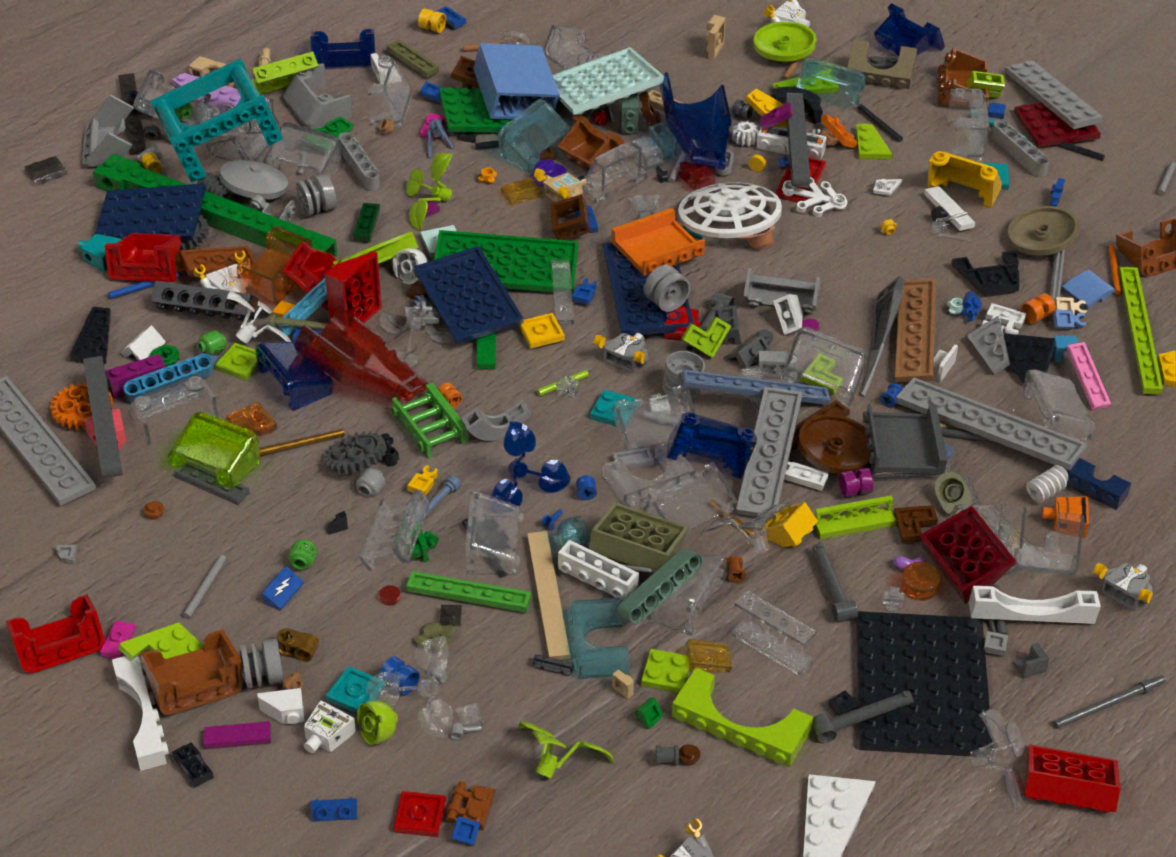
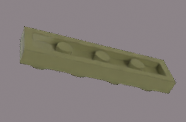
M397 40L387 45L389 53L426 78L439 72L438 65L402 41Z

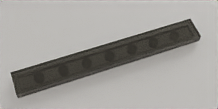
M134 73L118 75L122 101H125L129 91H137ZM136 111L130 112L125 119L127 141L132 144V147L129 149L130 155L140 154L146 149L141 114Z

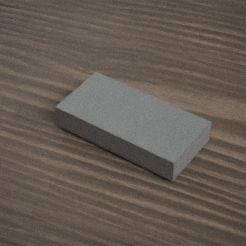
M650 447L612 453V460L616 471L654 465V458Z

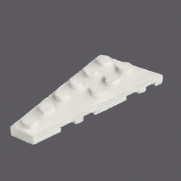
M809 774L803 857L843 856V852L860 820L861 813L867 805L871 792L874 790L876 781Z

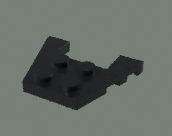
M1018 250L1002 252L1001 258L1005 263L1003 265L973 268L968 257L952 259L951 265L984 296L1019 291Z

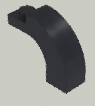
M799 87L772 89L771 97L785 104L786 93H803L804 112L807 113L814 124L821 123V116L823 115V110L820 106L821 98L815 93Z

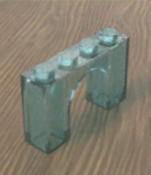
M621 598L571 601V609L567 610V620L572 622V625L569 626V638L574 639V642H571V654L576 656V658H572L573 671H577L578 679L612 677V674L618 669L624 674L629 675L627 646L598 647L585 639L588 633L596 629L622 627L623 619L617 614Z

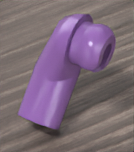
M896 556L893 559L894 566L907 573L925 565L922 557L910 560L903 556Z

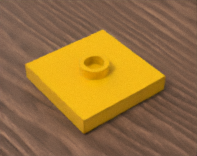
M553 313L524 319V323L518 325L530 349L565 340V335Z

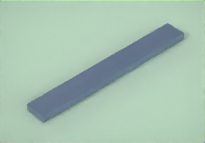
M682 370L681 373L682 385L687 388L763 397L764 388L772 387L803 392L801 402L826 405L830 403L827 387Z

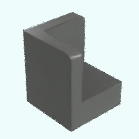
M1036 643L1031 645L1029 656L1015 660L1014 665L1024 679L1046 672L1049 657L1040 644Z

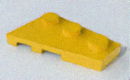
M757 88L744 99L761 116L769 113L774 108L784 105ZM787 119L774 126L786 128Z

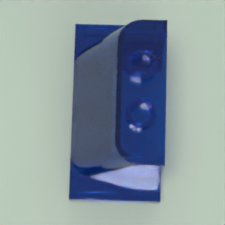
M892 3L887 7L890 15L874 32L876 40L885 49L894 51L898 56L900 55L901 46L916 48L917 55L932 46L940 51L945 47L940 28L929 22L922 27L908 20L904 10Z

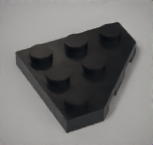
M1003 333L1010 362L1009 367L1016 373L1023 385L1042 387L1056 346V339Z

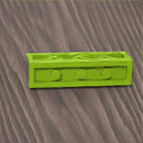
M890 495L815 509V517L818 522L814 527L819 539L896 526L897 520L892 512L893 497ZM881 504H886V507L877 508ZM868 507L866 510L859 512L861 508ZM847 510L849 511V512H847V513L844 514V515H839V514H841L843 511H847ZM830 514L828 517L821 519V515Z

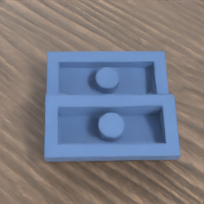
M1090 270L1080 273L1062 286L1063 291L1075 300L1086 301L1084 307L1090 309L1099 300L1103 302L1115 292L1112 286Z

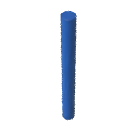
M155 281L137 283L108 292L110 299L152 287Z

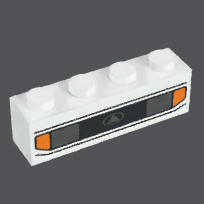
M772 126L764 130L761 127L757 135L756 149L789 155L787 129ZM806 133L808 157L821 160L826 150L827 137Z

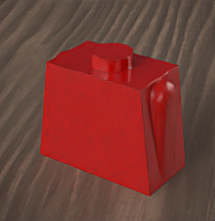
M680 306L675 311H678L681 317L675 321L667 319L665 325L690 323L686 307ZM690 308L694 325L699 328L701 325L699 310ZM675 312L668 314L670 318H677L679 316ZM688 327L676 328L675 332L664 333V339L681 340Z

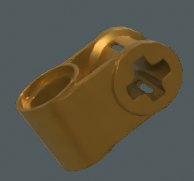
M288 628L282 629L277 633L279 653L282 656L306 662L312 660L319 645V639L315 635Z

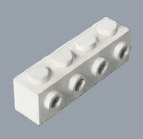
M571 540L558 552V569L613 595L617 599L625 600L638 588V572Z

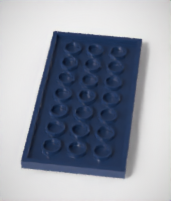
M603 243V251L621 334L625 333L633 336L636 333L641 335L675 332L676 328L688 327L690 323L694 324L687 298L681 306L686 307L690 323L665 325L667 319L672 321L678 320L681 314L673 310L671 312H675L679 316L677 318H670L668 314L671 312L661 310L654 302L649 300L644 294V284L650 274L644 276L613 243ZM679 263L673 265L672 267L681 274Z

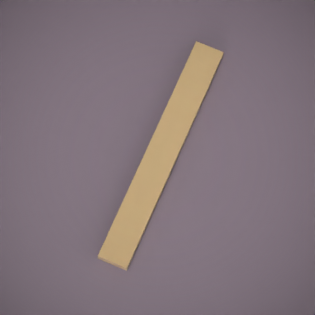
M547 531L527 533L548 657L558 660L570 659V650Z

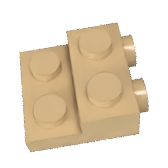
M713 15L712 19L707 22L706 29L708 34L706 43L708 45L706 52L710 60L716 58L724 45L726 17Z

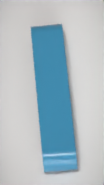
M200 354L132 379L124 384L125 398L127 402L135 404L206 378L213 373L212 358L207 354ZM202 364L208 365L206 367H201ZM167 377H172L171 380H165ZM149 384H155V385L152 386V387H148V386H147V385H149ZM132 390H136V391H137L136 393H133V394L129 393V392L132 391Z

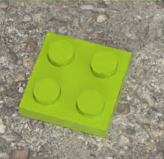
M651 649L641 686L679 693L687 681L692 656Z

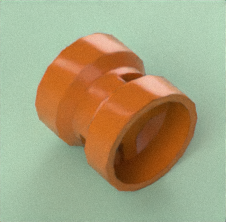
M444 383L438 388L452 408L457 407L462 402L463 395L458 390H455L451 383Z

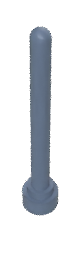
M449 475L444 480L443 488L395 536V540L401 542L404 539V532L413 529V523H420L448 493L456 492L461 487L460 480L454 475Z

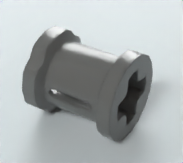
M656 745V765H660V763L679 765V746L660 747V745Z

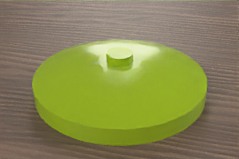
M796 22L771 23L761 27L754 35V48L756 52L774 61L786 62L803 59L815 50L817 42L816 34L811 28Z

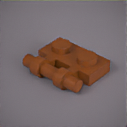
M458 782L457 787L454 788L452 793V803L448 805L446 811L448 814L446 820L449 823H454L455 819L460 816L480 822L479 830L484 831L494 800L495 789L473 785L471 792L465 790L467 786L465 782ZM461 801L467 802L466 808L460 807Z

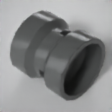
M737 99L732 107L733 115H740L746 120L750 119L754 111L752 106L748 103L745 104L740 99Z

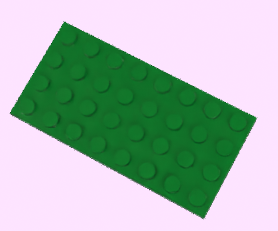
M439 230L434 260L479 246L505 288L573 294L579 241Z

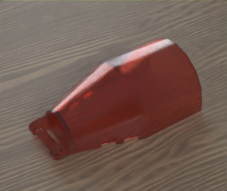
M338 306L331 320L320 334L304 324L295 344L297 352L342 385L389 400L396 397L398 401L401 399L411 401L418 393L425 392L426 385L429 384L405 360L401 361L396 356L397 352L395 349L390 350L385 345L387 341L341 306Z

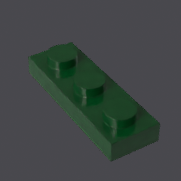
M363 203L353 233V241L371 242L380 213V204Z

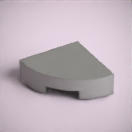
M56 545L58 558L64 563L75 565L77 546Z

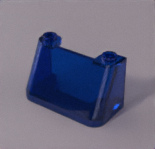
M364 29L361 31L359 42L329 43L328 36L323 31H312L310 36L311 52L314 53L318 65L323 63L325 68L371 65V54L376 53L375 29Z
M260 342L255 345L258 369L262 374L270 371L280 383L283 394L290 397L288 406L292 411L333 394L332 386L334 383L331 376L326 375L306 351L303 344L299 342Z
M686 412L682 414L669 436L667 458L676 461L678 455L682 454V457L686 458L687 453L723 462V468L727 469L729 467L733 471L732 477L741 479L757 444V436L750 428H743L707 418L694 412Z

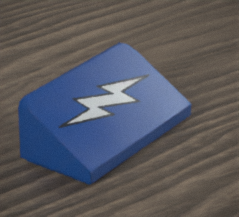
M284 567L263 591V603L281 610L304 584V581L289 568Z

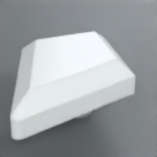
M902 179L876 180L873 193L890 196L902 183Z

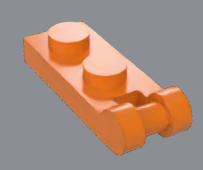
M827 114L822 116V124L843 146L851 148L857 146L858 142L854 139V135L845 130L846 127L839 123V118L831 117Z

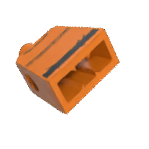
M1057 497L1054 508L1043 507L1042 519L1053 520V530L1056 532L1086 538L1089 527L1088 497Z

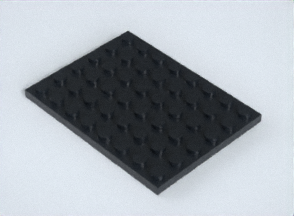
M858 611L856 633L859 708L908 690L911 692L914 701L911 704L859 722L860 750L992 758L993 741L984 650L983 619Z

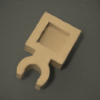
M1056 297L1054 299L1056 310H1073V315L1075 313L1085 314L1087 310H1081L1079 307L1086 304L1084 300L1074 303V298Z

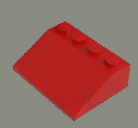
M373 251L337 263L325 273L330 324L349 326L351 328L350 333H340L349 337L382 308L377 252Z
M1028 745L1025 796L1037 801L1042 799L1049 800L1058 805L1066 803L1081 809L1088 807L1103 813H1116L1121 790L1118 760Z

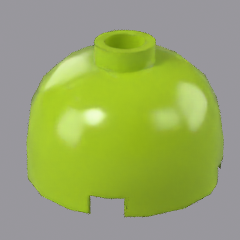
M380 700L367 701L364 704H360L357 711L358 725L362 724L364 731H360L366 743L369 745L381 744L394 735L398 716L389 704Z

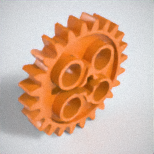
M87 381L84 385L78 382L77 386L70 384L71 388L63 387V392L57 391L58 396H53L54 401L50 402L51 414L57 424L61 423V427L67 425L68 429H71L75 426L76 430H78L82 426L86 430L84 419L92 417ZM109 392L111 408L113 410V398L111 392Z

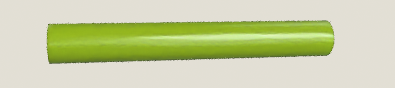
M581 371L537 389V394L542 396L589 376L588 371Z

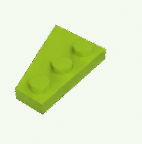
M866 123L856 124L859 159L892 160V152L874 125Z

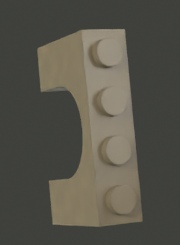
M854 39L846 79L910 89L917 57L916 48L901 46L898 62L893 67L877 69L867 61L870 41Z

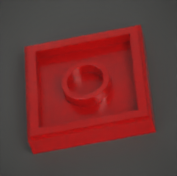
M402 791L393 826L394 833L439 837L446 796Z

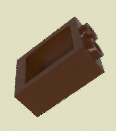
M583 194L550 204L552 230L557 240H569L591 233L588 205ZM580 211L581 217L559 224L558 217Z

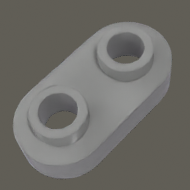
M721 150L718 152L715 163V172L717 174L726 176L731 173L734 162V153L732 151Z

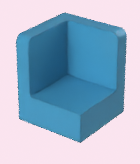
M1054 336L1056 339V346L1053 352L1054 362L1062 361L1063 352H1067V345L1078 343L1076 336Z

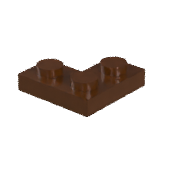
M934 505L894 508V516L897 520L896 524L902 543L921 541L920 534L922 532L920 526L937 525L938 518Z

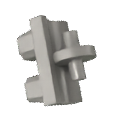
M421 301L420 306L404 308L408 328H416L417 323H423L424 328L433 329L435 324H439L436 309L426 306L425 301Z

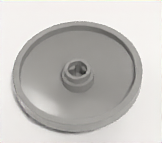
M233 160L225 163L220 169L219 179L221 183L230 191L241 196L253 198L254 195H259L264 199H274L284 195L287 190V177L277 168L262 162Z

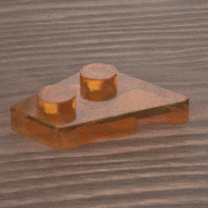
M259 402L226 416L227 423L258 436H263L277 429V423Z

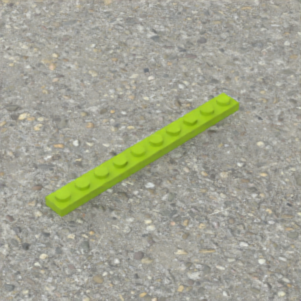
M1120 267L1119 277L1143 394H1162L1163 386L1138 267Z

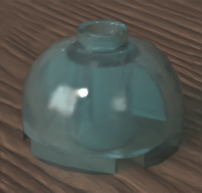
M581 515L569 517L560 522L557 534H554L556 546L559 545L560 549L569 540L584 547L585 542H589L586 524L584 520H579Z

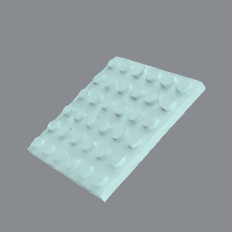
M631 47L553 74L560 94L559 100L573 115L583 114L589 109H597L603 104H611L620 98H628L634 93H642L645 89L658 87L665 82L664 76Z

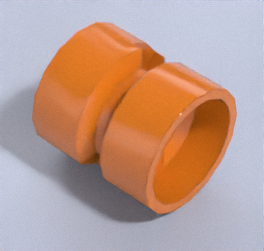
M1042 293L1024 302L1020 309L1021 312L1027 313L1025 321L1035 324L1043 318L1052 315L1056 310V306L1050 295Z

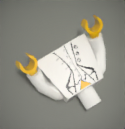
M797 0L786 1L776 11L772 5H768L764 10V16L770 17L771 23L796 22L807 27L810 26V21L805 19L806 11L800 7Z
M243 250V257L241 258L235 252V261L239 263V266L234 264L204 275L205 266L200 264L199 268L202 272H198L196 267L193 271L194 276L201 279L200 283L205 288L246 293L245 288L248 287L250 280L247 264L244 263L246 254Z

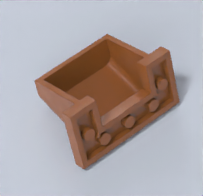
M576 114L572 117L576 123L557 145L572 163L575 161L581 168L584 169L586 167L591 171H596L621 155L629 160L634 156L620 136L611 131L605 134L594 128L587 118Z

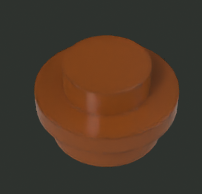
M158 501L149 502L144 506V514L149 519H159L163 515L164 506Z

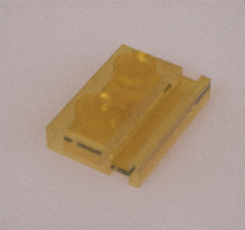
M532 177L501 186V193L507 201H510L511 206L542 196V191L539 190Z
M687 640L686 647L688 648L687 655L690 668L695 669L697 667L702 670L720 672L731 671L732 662L730 651H728V643Z

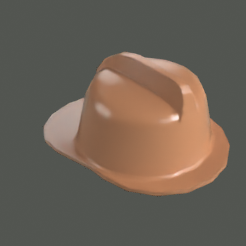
M772 225L762 232L736 238H746L752 248L762 250L774 244L773 230L776 226Z

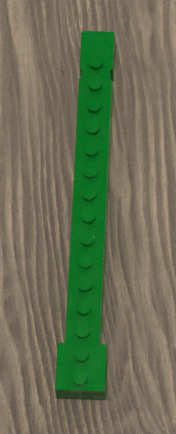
M112 154L93 171L96 188L106 192L111 190L188 185L141 167V163L117 154ZM205 191L200 215L203 216V219H206L208 226L289 257L293 255L301 241L307 243L311 248L330 253L335 258L338 256L336 239L312 230H306L304 227Z

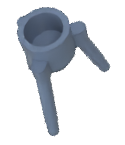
M432 120L429 123L430 129L427 130L428 158H431L432 135L434 137L442 136L450 148H454L441 121Z

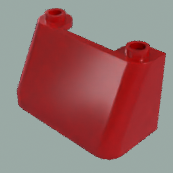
M88 594L78 597L71 602L70 612L72 616L33 629L30 628L28 621L21 617L5 621L20 665L25 672L35 673L102 649L105 644L104 634L97 611Z

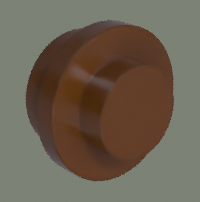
M691 744L683 745L679 749V759L684 765L692 766L700 759V750Z

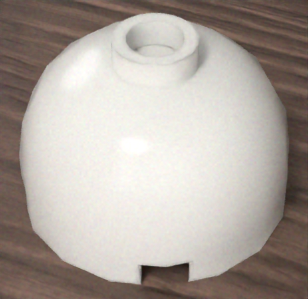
M407 248L398 251L392 261L394 273L397 278L400 277L404 280L401 281L402 283L413 284L418 281L413 271V266L428 261L425 255L417 249Z

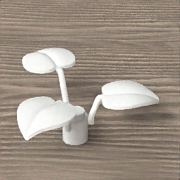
M232 291L229 292L227 299L241 303L248 310L243 324L240 326L241 328L236 333L240 340L247 344L252 337L256 338L264 330H270L280 335L288 343L290 349H293L292 342L288 336L273 326L266 325L255 332L257 328L253 325V322L260 311L263 309L269 314L272 313L265 304L258 301L257 306L259 307L255 313L254 320L247 322L251 311L255 312V309L240 295Z

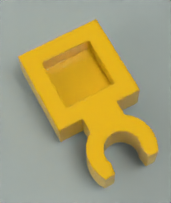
M424 466L423 474L416 473L407 485L408 491L425 497L434 486V480L438 477V469L435 468L433 472H429V466Z

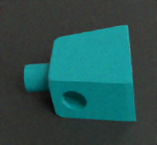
M95 234L89 241L80 240L78 249L82 250L83 259L86 263L105 272L108 268L104 245L107 243H117L122 239Z

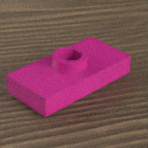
M429 113L420 130V137L428 138L427 130L430 129L429 123L432 120H440L443 125L445 121L444 115Z
M115 620L100 651L101 657L111 659L123 657L124 654L118 649L119 644L132 639L136 625Z

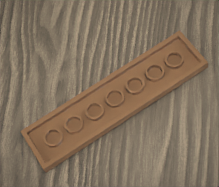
M936 279L905 280L902 286L903 296L898 311L896 382H910L913 378L922 381H933Z

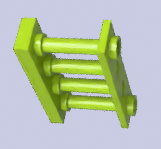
M313 52L305 53L252 68L255 79H252V82L260 95L288 88L296 73L317 68L319 65Z

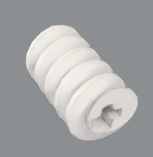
M1054 465L1051 469L1027 482L1026 490L1035 502L1043 503L1044 500L1049 499L1050 496H1054L1067 487L1068 473L1062 466Z

